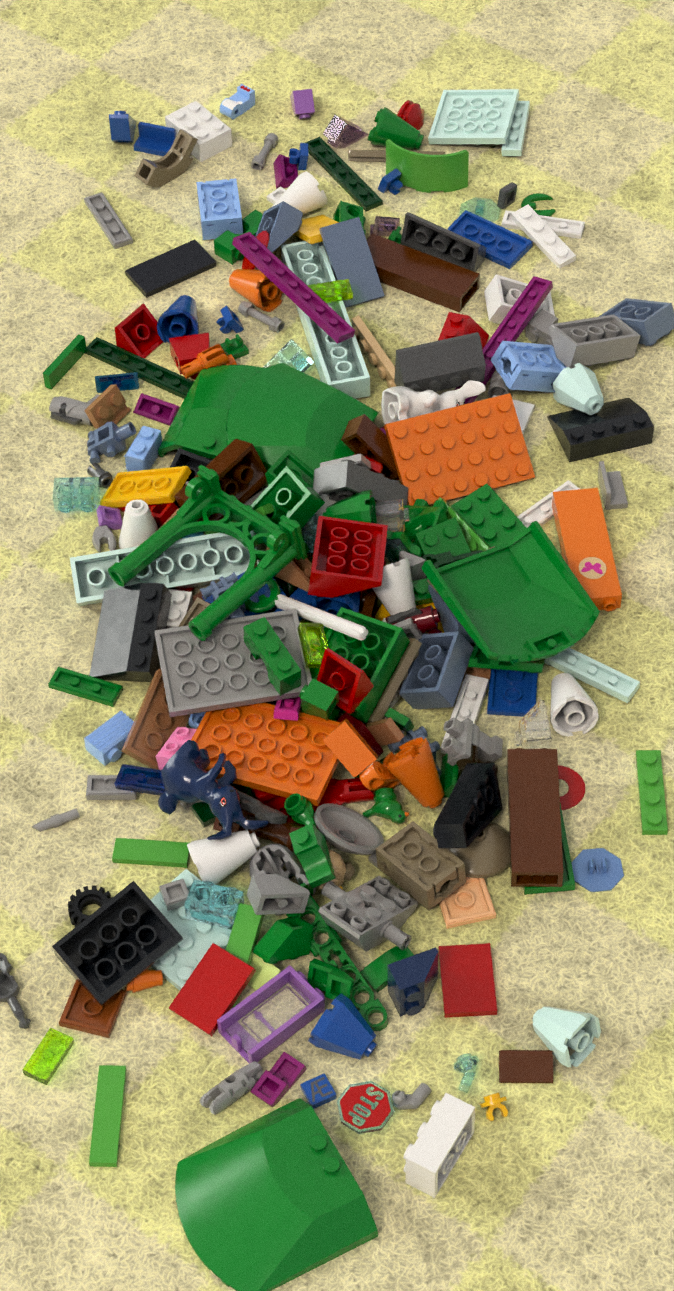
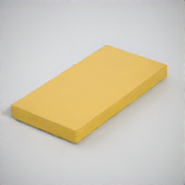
M325 215L303 219L300 229L293 235L309 244L323 242L319 229L339 222Z
M188 466L119 472L101 499L100 505L111 508L126 507L132 500H143L148 505L174 503V496L182 489L192 471Z

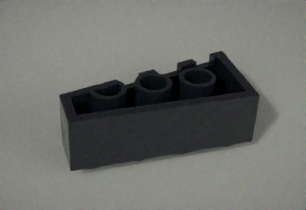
M495 763L466 764L434 824L433 835L437 839L438 848H467L501 812L503 807Z

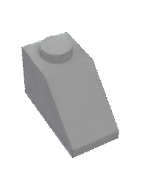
M277 874L252 875L247 892V897L256 915L304 913L310 895L308 889Z

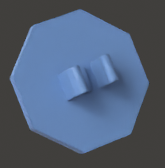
M604 848L582 850L571 862L575 882L590 892L610 891L624 877L621 859Z

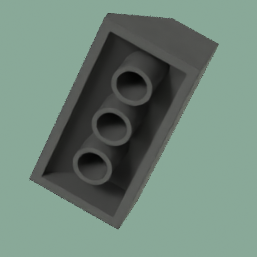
M407 212L405 214L401 239L402 245L474 272L483 263L487 247L412 213Z
M471 333L396 350L394 378L396 386L408 387L416 392L426 390L437 392L463 386L470 380L484 381L486 364L479 333Z

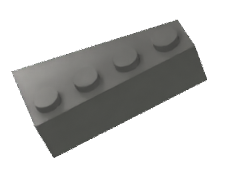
M341 460V463L314 469L313 489L319 496L327 494L329 495V500L337 502L361 491L372 490L373 494L371 497L375 499L376 513L385 516L404 514V506L407 505L408 487L400 484L399 481L390 480L384 474L372 472L368 467L356 465L352 460Z

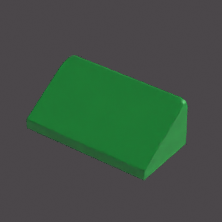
M446 753L442 757L440 781L444 797L449 798L458 781L459 767L457 764L452 766L447 763L448 754Z

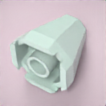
M580 363L575 364V367L572 369L569 367L564 368L553 382V389L555 390L553 398L570 409L588 415L598 413L604 405V399L595 373Z
M547 1006L537 1010L533 1016L535 1033L547 1048L553 1051V1055L559 1063L566 1067H572L571 1065L578 1067L595 1049L596 1045L592 1043L594 1036L599 1039L601 1034L599 1018L591 1013ZM568 1047L575 1050L571 1056H569Z

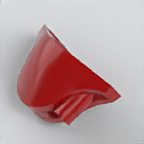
M406 101L396 114L417 130L424 124V109H421L420 104L413 101Z

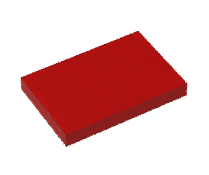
M212 943L169 1006V1009L212 1037L218 1029L217 1020L230 1011L256 970Z
M490 943L438 946L444 1017L497 1015Z

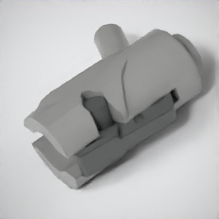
M95 395L88 402L63 396L54 397L49 407V411H51L50 417L51 419L64 421L72 425L80 423L93 426L84 410L100 395Z

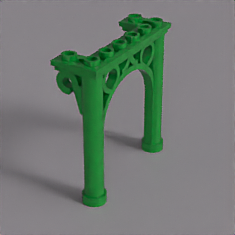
M201 464L198 467V477L191 479L185 488V495L189 498L177 511L176 515L119 563L115 562L109 567L108 573L119 586L124 587L166 549L186 535L196 532L214 531L236 538L246 547L250 554V561L246 572L188 623L191 632L199 640L205 641L212 635V631L291 561L295 558L298 560L302 558L304 560L307 558L301 533L302 528L297 521L290 520L282 515L278 526L266 515L257 513L250 505H245L238 501L234 495H229L222 491L217 472ZM214 513H221L225 516L218 521H209L210 515ZM253 531L256 535L251 537L250 532ZM260 543H267V547L270 548L265 551L255 550L256 546Z

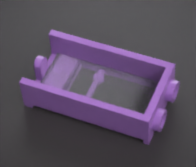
M289 965L217 1020L218 1032L249 1064L253 1061L259 1062L318 1015L325 1012V997L318 988H313L308 983L307 978L302 972L295 971Z

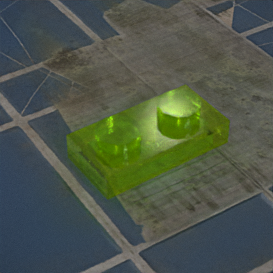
M349 279L307 285L325 303L353 299Z
M300 622L297 629L306 668H320L325 649L328 648L323 624Z
M50 1028L24 1066L23 1074L47 1085L74 1045L73 1037Z

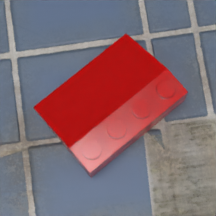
M319 516L308 595L333 598L381 586L388 525Z

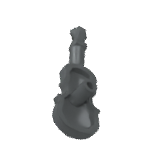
M237 790L241 808L255 814V821L268 820L272 824H285L287 822L288 815L269 807Z
M0 953V1002H7L15 1018L19 1021V1028L27 1029L31 1020L26 1018L25 1012L16 997L20 988L12 975L10 976V971L13 967L9 964L7 957Z

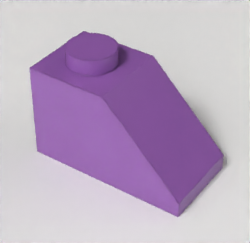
M312 89L292 91L290 99L294 116H299V119L311 118L310 115L315 113Z

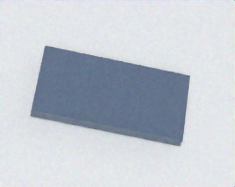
M357 217L320 228L319 231L345 308L384 297L385 295L360 218Z

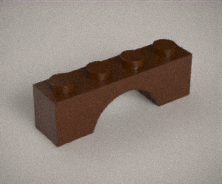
M242 809L246 820L255 821V814ZM216 817L213 829L222 831V825ZM287 818L285 824L269 823L264 828L248 831L250 834L255 832L257 837L281 844L294 853L289 833L305 825L295 822L292 818ZM232 823V833L245 830L239 824Z

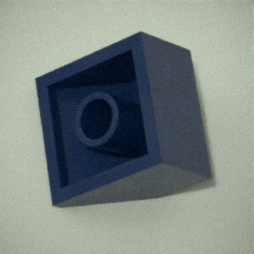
M436 947L387 965L388 993L400 1017L406 1014L409 1016L415 1015L425 1007L438 979V950Z

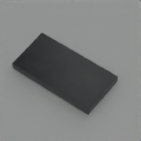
M194 239L125 270V275L148 298L216 267V261Z

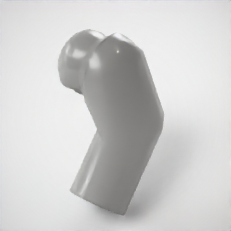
M421 1083L412 1094H405L404 1091L397 1090L392 1094L391 1099L393 1105L399 1110L417 1109L432 1091L428 1085Z

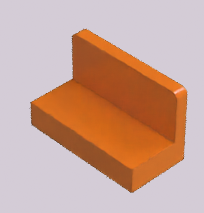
M347 718L323 739V742L353 777L359 775L378 758L375 751Z

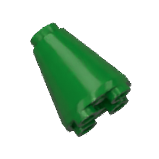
M386 107L384 109L381 108L374 120L377 125L371 129L367 140L371 141L372 145L386 147V140L390 139L393 143L404 149L419 150L424 135L420 134V131Z

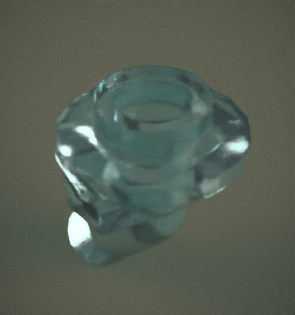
M470 1053L459 1056L456 1059L457 1062L453 1065L454 1070L464 1073L458 1090L468 1093L476 1073L475 1068L479 1062L478 1056H472Z

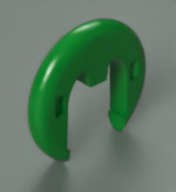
M542 193L531 194L523 199L521 208L529 204L534 210L536 209L534 201L553 200V198ZM555 209L534 210L538 215L549 217L556 212Z
M273 578L266 583L271 592L270 597L262 594L258 596V603L253 602L249 598L244 603L246 610L254 613H263L271 610L275 606V600H278L277 595L280 594L278 583Z

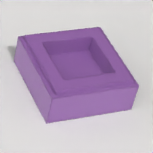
M99 505L96 510L99 526L107 525L110 529H121L122 518L120 509Z

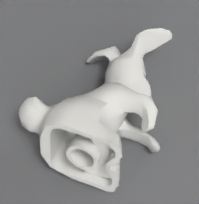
M470 380L461 388L443 392L440 395L433 390L416 392L404 386L387 388L382 392L381 400L384 424L463 405L466 398L477 396L486 391L485 385L481 382Z

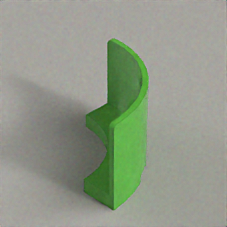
M390 139L386 140V175L397 168L402 173L399 181H401L403 187L407 186L416 189V191L431 193V191L452 192L468 187L469 152L467 150L451 154L429 155L409 151L396 145Z

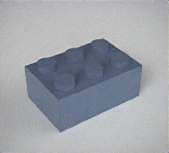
M459 631L423 634L422 638L418 640L422 643L419 648V655L411 663L408 669V676L404 680L399 694L413 709L417 710L453 707L473 651V646Z

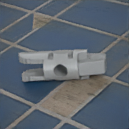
M253 1061L236 1070L205 1093L199 1100V1103L203 1107L210 1108L211 1113L215 1115L220 1113L255 1086L264 1073L261 1065Z

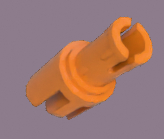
M218 343L198 353L195 360L181 366L180 369L185 379L199 373L202 369L222 366L228 363L230 359Z

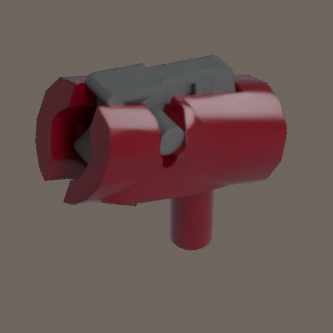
M432 605L420 609L412 608L386 617V622L391 625L412 618L413 624H416L418 630L420 629L422 633H442L437 628L438 622H441L439 611L437 608L433 609Z

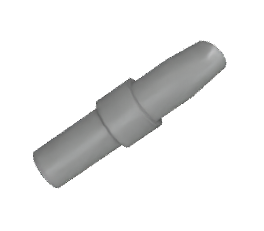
M77 808L62 814L50 816L51 818L33 825L32 828L41 832L53 827L62 826L63 823L80 818Z

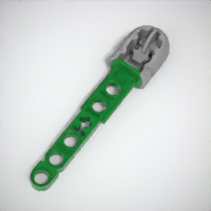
M269 844L258 849L250 861V877L259 874H277L289 880L290 876H295L298 884L309 890L310 895L305 912L286 914L288 918L298 916L301 919L306 914H313L315 916V920L311 924L313 925L310 951L314 957L319 956L323 962L338 968V965L334 960H331L330 956L333 954L337 957L339 956L342 967L338 969L345 973L351 972L356 975L353 983L352 1003L373 1031L385 1029L389 1021L385 1008L378 998L375 1000L374 992L341 946L340 942L342 939L336 930L327 925L318 912L320 907L312 897L316 892V887L312 888L309 885L305 871L298 858L281 844ZM284 864L286 865V868H287V871H285V872L282 870V867L284 866ZM320 933H325L329 936L328 941L324 944L315 942V937ZM359 993H367L369 1000L366 1003L359 1004L355 1001ZM373 1013H381L383 1015V1020L379 1024L369 1022V1017Z

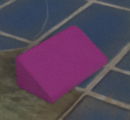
M279 154L273 163L276 188H288L298 177L297 164H290L289 157Z
M141 393L133 413L170 426L180 407Z

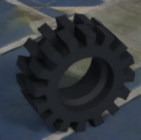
M92 885V890H88V886L83 887V892L80 889L76 890V896L72 894L70 897L71 901H68L71 924L76 927L90 916L82 913L85 906L97 904L101 907L113 898L109 891L105 893V888L100 887L98 891L95 885Z

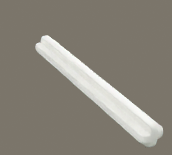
M282 594L277 595L278 600H275V605L279 609L284 611L296 609L298 616L361 641L365 640L368 635V630L364 626Z

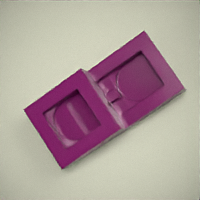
M283 1052L271 1070H265L250 1092L269 1106L274 1107L307 1068L304 1064Z

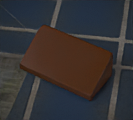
M500 1050L499 1083H553V1051Z

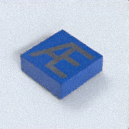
M325 1073L300 1084L303 1094L313 1109L337 1099L336 1093Z

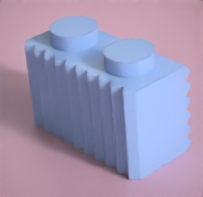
M142 426L124 456L126 472L150 470V467H152V464H154L159 455L158 449L162 443L160 430Z
M119 711L84 738L86 750L104 766L110 762H116L123 753L121 750L134 721L129 716H126L125 713Z

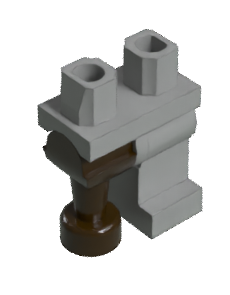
M453 717L444 723V731L449 733L450 737L446 738L442 743V750L448 754L447 763L454 766L457 764L459 769L464 770L467 763H492L502 757L503 739L497 735L492 738L480 731V728L473 724V721L469 718L460 722Z

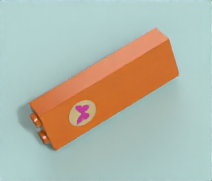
M598 488L553 492L552 510L564 561L598 610L613 611L616 608H620L622 593Z

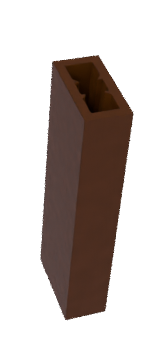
M373 233L367 239L379 280L383 284L456 312H460L479 289L480 274Z
M507 749L511 887H562L563 854L557 749Z

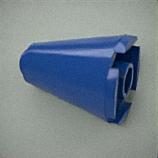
M187 295L180 296L159 317L157 332L162 341L169 343V338L199 333L197 306L192 297Z

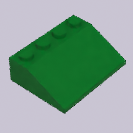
M341 607L336 616L364 626L368 630V635L365 640L361 641L329 628L309 665L311 678L317 680L323 655L327 648L363 670L374 687L354 712L349 715L367 723L410 640L400 627ZM336 705L335 708L339 709L341 713L344 714L346 712Z

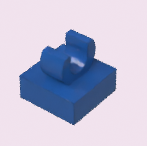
M300 143L299 150L295 148L289 150V163H298V170H306L308 143Z
M396 168L382 177L378 190L382 193L389 190L394 195L401 192L399 189L403 187V184L399 179L402 173Z
M227 305L220 310L223 317L217 320V324L221 327L220 331L223 334H228L231 330H234L236 333L244 330L239 317Z

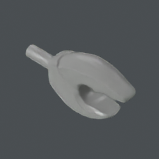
M107 525L96 527L92 536L94 548L101 553V545L107 543L110 551L115 550L116 538Z

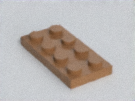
M158 669L154 674L121 752L158 773L160 771L156 755L177 727H186L191 715L169 717L161 669Z

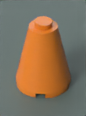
M236 269L229 277L230 287L263 311L271 312L283 301L280 300L283 292L260 270Z
M422 737L410 740L399 746L400 751L396 755L391 752L383 760L385 767L423 807L429 806L431 809L442 803L444 791L427 738L423 740Z

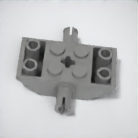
M377 876L349 892H345L332 881L327 882L323 887L321 894L332 900L319 908L318 912L327 925L367 952L386 940L391 941L401 950L405 949L411 942L412 936L406 934L400 928L417 908L419 902L411 898L408 893L392 885L389 880Z

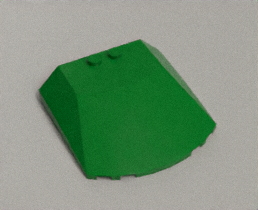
M280 363L259 371L239 389L228 411L225 429L228 436L226 442L227 446L234 439L252 443L267 471L288 449L314 472V469L320 468V463L354 455V452L341 440L348 422L363 414L374 422L379 412L308 374Z
M222 365L202 369L158 449L159 457L163 458L167 452L180 448L199 456L214 459L227 447L226 441L228 436L225 429L228 411L235 395L249 378L265 368L249 365Z
M537 521L532 522L527 529L505 544L439 568H435L431 560L425 561L421 567L451 612L489 659L506 662H529L555 656L578 643L591 629L600 612Z
M300 1098L231 1132L180 1160L177 1164L175 1177L176 1203L179 1218L187 1239L203 1264L220 1278L226 1286H230L236 1291H271L378 1237L376 1224L362 1190L312 1106Z

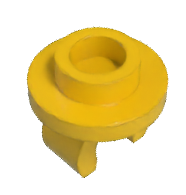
M499 1093L484 1097L485 1102L481 1103L480 1106L481 1108L487 1107L485 1114L489 1121L494 1120L492 1112L495 1108L501 1111L503 1117L508 1116L507 1108L501 1104V1102L507 1100L506 1096L500 1097Z

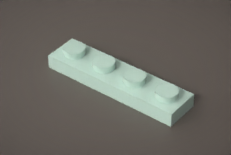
M530 101L517 102L506 144H502V156H522Z
M572 648L546 658L545 661L546 664L564 673H569L574 678L626 703L631 700L640 688V681Z

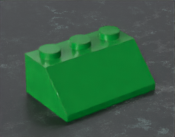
M286 466L250 506L253 509H257L270 503L274 511L266 514V516L273 523L279 526L280 517L284 515L290 520L297 521L302 528L324 505L325 501L308 483Z

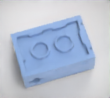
M236 178L229 179L228 181L225 179L205 181V183L196 182L203 240L216 239L227 230L234 234H243Z
M502 341L491 358L496 371L504 380L505 385L511 390L555 393L553 382L561 371L567 368L556 357L554 347L547 344Z

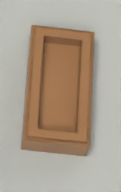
M390 717L365 724L380 746L399 742L404 737L402 731Z

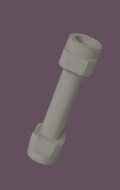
M269 133L265 137L262 150L259 155H255L252 159V169L261 170L265 166V158L271 148H275L277 145L278 136L276 134Z
M243 301L238 307V312L245 317L251 316L263 322L273 332L279 333L285 326V323L276 316L271 318L254 309V305L249 302Z

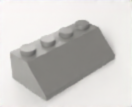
M614 314L550 324L549 326L556 357L566 367L571 369L577 363L591 366L593 364L634 358L641 336Z

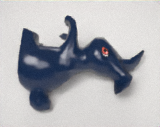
M188 740L161 770V780L165 792L160 796L158 805L162 812L170 815L176 810L179 802H204L209 804L212 813L222 825V831L207 837L208 840H221L232 836V823L239 824L245 830H257L269 824L268 820L253 821L246 820L244 817L239 794L231 786L237 779L236 768L229 760L226 761L225 753L219 754L217 763L207 772L206 769L210 764L207 750H199L198 744L195 741ZM224 767V769H225V774H224V776L221 777L220 779L216 780V777L218 776V774L221 772L222 768Z

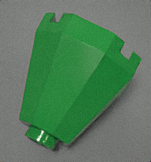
M372 490L361 491L328 506L322 516L377 524L375 499L371 497L373 492Z

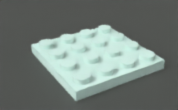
M519 89L443 90L429 133V144H506L519 99Z
M187 869L171 882L184 879L192 899L191 904L168 911L160 892L151 899L153 904L183 937L180 943L151 965L154 970H161L162 976L178 990L182 989L212 943L226 950L238 910L213 889H207L204 883Z

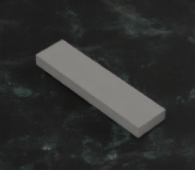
M102 192L84 198V203L114 249L133 243L132 237Z

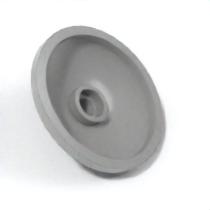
M327 803L318 806L314 813V820L318 830L331 845L340 851L357 855H370L376 853L375 849L384 843L379 829L369 819L350 808Z

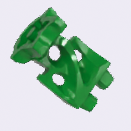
M416 499L413 506L405 505L403 514L405 531L403 529V522L401 524L402 527L397 532L387 530L385 557L395 563L399 561V552L405 551L422 558V551L417 546L416 541L411 542L414 540L413 535L449 520L446 516L448 507L443 500H436L433 506L430 507L424 499Z

